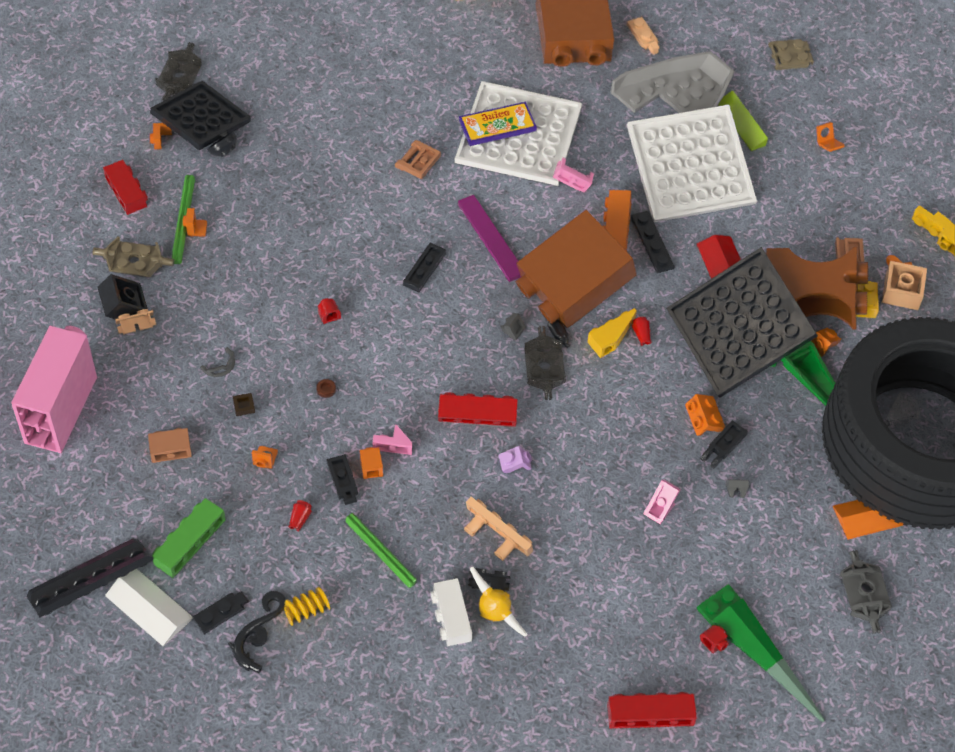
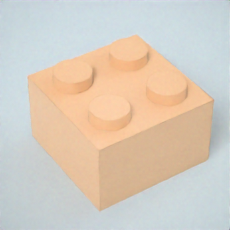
M890 261L885 275L881 303L919 310L924 296L927 268Z

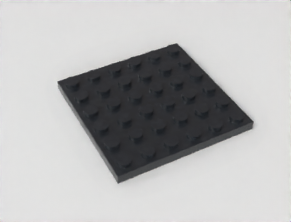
M762 247L666 308L719 398L818 337Z

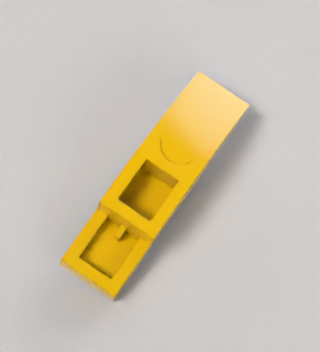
M919 205L914 211L912 220H914L916 225L927 229L932 236H937V244L940 248L949 251L955 257V225L939 211L933 215Z

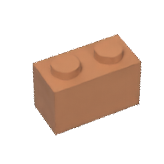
M176 428L170 431H156L148 434L152 463L192 457L188 428Z

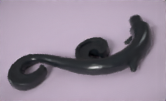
M267 592L261 600L262 607L266 612L271 610L268 606L269 602L273 600L278 601L279 607L277 610L251 621L238 633L234 644L228 642L236 662L247 671L252 670L259 674L262 670V665L255 663L254 659L250 658L249 652L245 654L244 642L249 636L250 643L253 646L258 647L266 643L267 631L261 625L274 619L284 611L286 598L281 592Z

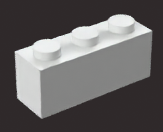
M458 578L434 583L433 591L430 594L432 603H436L438 608L435 610L436 620L441 622L443 627L440 628L442 641L446 640L447 646L471 642L472 631Z

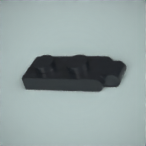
M346 454L326 459L338 499H343L345 505L356 503L355 495H358V489Z
M242 591L235 595L230 593L194 615L193 620L203 634H206L245 609L243 605L248 603L249 600Z

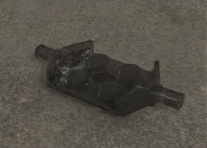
M189 42L185 50L168 52L169 58L159 78H155L156 85L165 91L162 97L163 101L170 98L171 95L174 96L193 85L202 66L201 58L192 52L195 47L194 43ZM178 73L184 74L179 78L175 77V75Z
M541 326L537 328L538 337L524 344L527 384L542 389L544 391V399L548 400L549 396V400L553 398L552 389L566 382L562 352L563 343L546 336V327L542 326L541 330ZM541 363H548L550 367L542 369L539 365Z

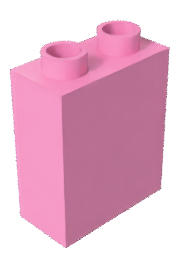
M49 326L11 402L24 444L62 453L97 379L87 335L77 327L66 326L64 329Z

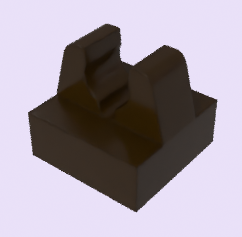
M252 393L232 396L236 416L255 413Z

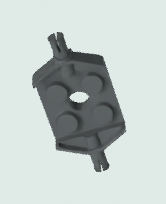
M853 550L849 553L852 564L842 570L839 577H842L851 608L850 615L868 621L873 634H876V632L881 633L878 621L892 608L881 569L877 565L860 560L858 551L855 550L854 552ZM868 585L872 591L865 592L861 586Z

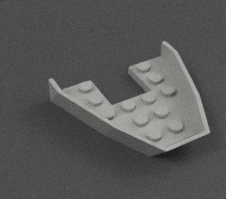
M711 51L674 57L624 72L612 81L611 94L634 113L658 97L662 98L678 113L717 107L724 96L734 70Z

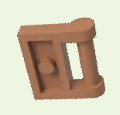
M414 140L407 153L401 160L395 163V167L422 180L441 157V152L418 140ZM417 151H420V152L417 154V156L412 160V162L409 164L408 161L413 157V155H414Z

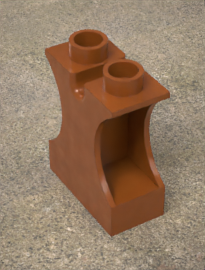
M853 247L844 256L828 262H812L795 255L790 248H767L766 255L806 317L813 315L834 316L846 322L853 330H857V315H867V292H858V284H868V262H858L857 247Z

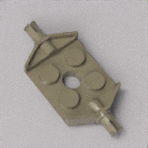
M117 237L106 248L94 247L92 251L93 255L103 256L106 259L110 272L151 277L162 265L174 266V259L161 256L157 242H155L156 246L122 242L120 237ZM133 257L139 258V261L136 263L129 262Z

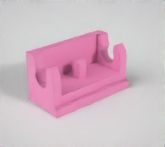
M563 157L557 163L553 178L578 191L585 192L592 185L594 173L590 172L586 176L565 165L566 158Z

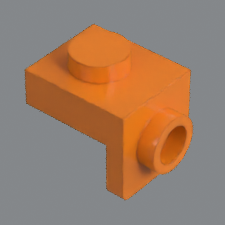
M153 123V133H150V144H154V150L161 149V136L172 135V130L164 123Z
M187 208V215L183 216V226H186L187 236L205 237L207 220H196L195 208Z
M827 327L817 331L818 337L811 340L822 357L829 348L836 346L841 341V338L837 336L834 330Z

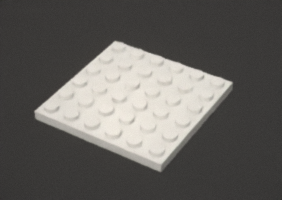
M481 81L470 114L526 102L536 124L537 131L469 146L463 133L455 157V163L558 186L559 180L553 178L558 161H561L563 157L567 158L582 109V103Z
M729 105L627 123L653 222L756 204L757 199Z

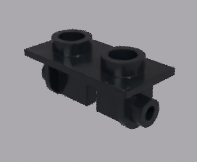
M475 568L486 583H491L492 589H500L504 592L509 591L510 583H506V579H510L511 576H507V572L495 571L494 574L486 573V569ZM474 577L469 578L468 586H472V589H480Z

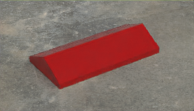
M713 235L697 243L711 279L741 260L731 236Z

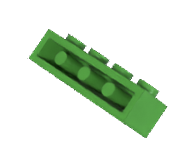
M206 498L201 503H197L193 508V512L188 517L183 518L179 527L167 536L166 541L154 550L152 555L154 566L174 578L225 522L224 510Z

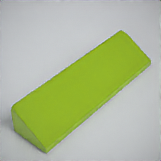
M730 91L723 96L718 106H730L737 133L750 151L766 146L767 136L735 92Z

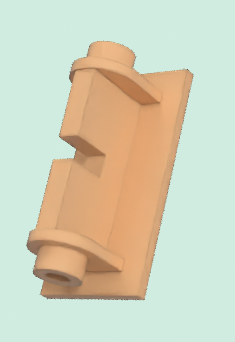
M143 309L131 316L130 314L120 315L119 319H115L116 325H121L117 326L118 333L125 335L136 332L135 324L139 325L140 330L153 328L156 325L155 318L150 317L153 316V310Z

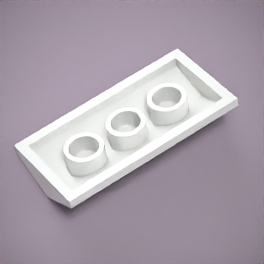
M138 569L129 572L126 576L119 577L105 595L162 646H165L193 619L188 612Z

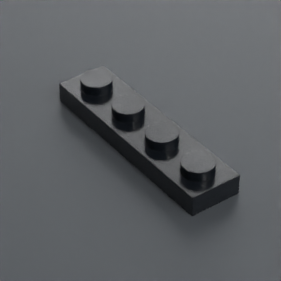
M649 211L632 214L631 219L656 273L673 270L674 264Z

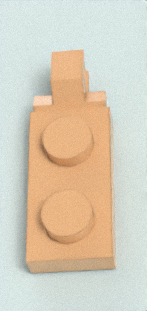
M643 17L627 21L628 28L641 47L644 49L648 48L653 55L657 54L660 48L658 39Z

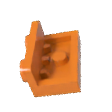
M695 394L685 404L697 436H701L706 431L720 432L725 428L713 396Z

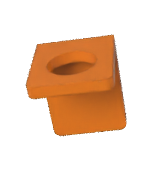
M832 122L816 127L819 146L829 152L844 148L843 143L834 139ZM824 128L829 129V133L826 137H822L821 132Z
M259 446L258 451L252 450L253 465L272 469L278 450Z

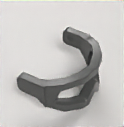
M228 347L225 348L226 353L230 355L226 366L221 365L207 369L202 365L200 369L212 377H222L229 374L235 365L234 351H231ZM222 369L226 370V371L221 372V373H217V374L214 373L215 371H219V370H222Z

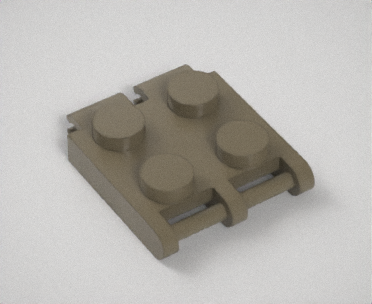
M796 39L768 43L773 53L771 55L772 59L776 63V70L807 68L810 63L811 65L814 63L807 41Z

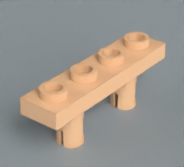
M470 497L466 501L467 509L475 517L467 524L464 530L473 537L484 524H487L505 538L502 545L494 552L499 559L504 561L514 548L519 549L527 557L533 552L532 541L525 535L520 536L516 528L510 523L505 524L501 521L502 518L495 511L490 512L486 509V505L481 500H475Z

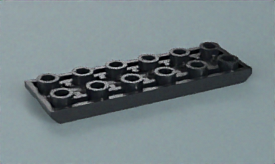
M132 538L30 589L27 593V599L40 618L51 614L62 606L69 605L72 601L90 594L101 586L108 585L119 577L126 576L129 572L139 567H144L153 561V557L139 539Z

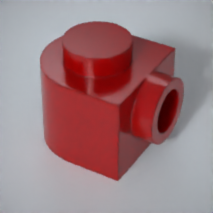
M325 298L319 303L318 314L323 324L341 319V312L334 299Z
M712 625L700 634L701 642L713 654L718 650L720 652L729 645L726 632L721 626Z

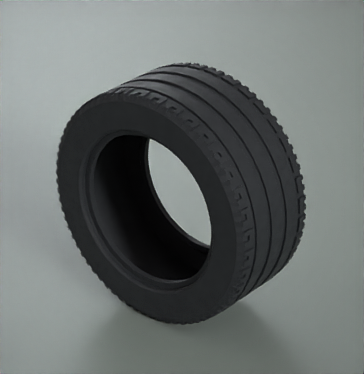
M911 317L908 320L906 318L901 321L895 320L893 323L889 322L886 326L882 325L879 329L876 328L872 333H868L866 337H863L847 357L828 398L823 415L822 440L824 441L823 446L826 448L825 454L828 455V462H831V468L835 470L834 474L840 478L839 481L841 483H844L845 489H849L851 491L850 494L852 496L855 495L859 502L864 503L865 507L868 506L874 511L877 510L880 516L884 515L887 517L886 519L895 520L896 523L901 522L905 526L912 525L914 528L918 526L920 529L929 528L933 530L937 528L940 530L944 527L946 529L955 528V459L929 456L902 442L884 422L876 399L880 394L893 389L920 388L940 394L955 403V321L952 320L950 322L948 319L940 320L936 317L935 319H931V317H918L917 319Z

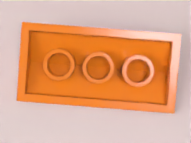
M858 500L833 505L847 540L903 526L901 522L896 523L895 520L886 519L887 517L884 515L880 516L877 510L874 511L868 506L865 507L864 503Z

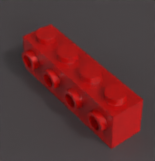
M446 392L444 395L440 394L438 421L516 427L518 399H514L512 396L494 398L493 395L477 397L470 393L460 396L452 392Z
M660 692L655 695L637 693L633 696L614 694L609 696L607 703L609 729L694 726L697 719L694 694H688L687 692H678L676 694Z

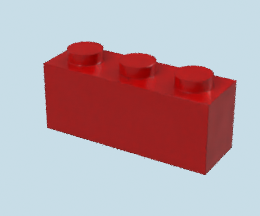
M120 160L103 167L105 178L127 215L147 207L146 201L148 196L145 190L141 191L140 182L137 177H133L130 165L127 166L124 160Z

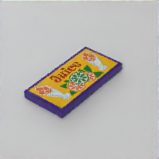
M526 102L459 116V122L469 146L537 131L536 124Z

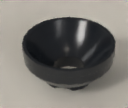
M232 131L207 148L208 152L221 157L236 148L237 136L235 132Z

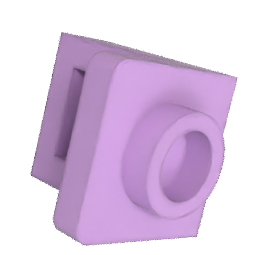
M520 446L499 454L502 472L510 473L522 467L526 470L532 469L530 453Z

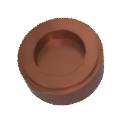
M323 379L317 384V393L321 397L329 398L336 392V385L332 380Z

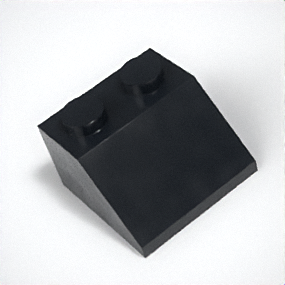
M110 274L98 286L106 317L119 319L120 315L130 314L131 316L137 314L140 310L148 309L141 283Z

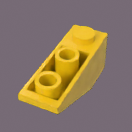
M635 308L623 312L619 317L610 319L599 328H593L589 332L587 343L600 358L617 349L633 324L632 321L635 319L637 312Z

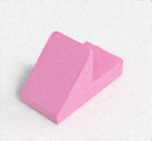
M395 425L393 437L387 435L373 436V448L379 447L382 452L412 455V442L397 425Z
M665 479L661 480L644 515L661 524L675 506L674 501L681 489Z

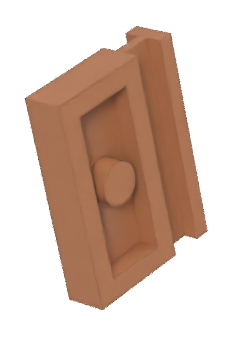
M836 237V259L847 254L853 247H857L858 262H864L863 239H839Z

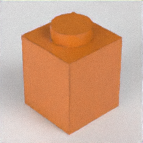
M368 447L360 450L363 479L383 477L379 447Z

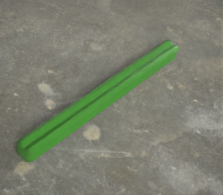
M188 174L184 179L171 259H174V264L182 263L187 232L186 226H183V216L187 215V208H191L195 177Z

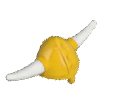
M471 567L472 575L482 592L479 601L480 616L491 621L505 620L513 629L526 637L527 632L521 627L510 611L511 600L509 593L500 589H492L476 569Z

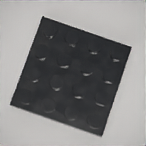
M203 80L150 108V114L199 151L251 122L250 115Z

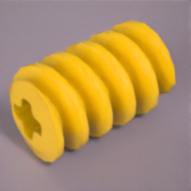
M316 587L315 593L309 590L308 597L304 593L300 594V600L296 596L293 597V604L290 600H285L284 610L291 626H293V619L300 623L302 615L309 619V612L315 617L316 609L324 613V606H327L330 610L328 599L320 587Z

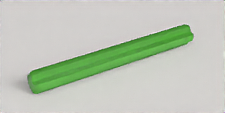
M354 513L349 514L345 518L346 523L407 587L411 588L417 583V578Z

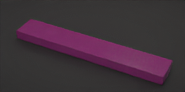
M474 194L458 200L459 207L508 281L511 282L520 278L521 276L516 264L518 262L517 258Z

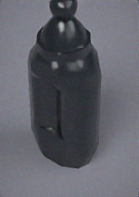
M558 319L552 324L548 322L547 326L554 338L568 348L570 346L568 344V333Z

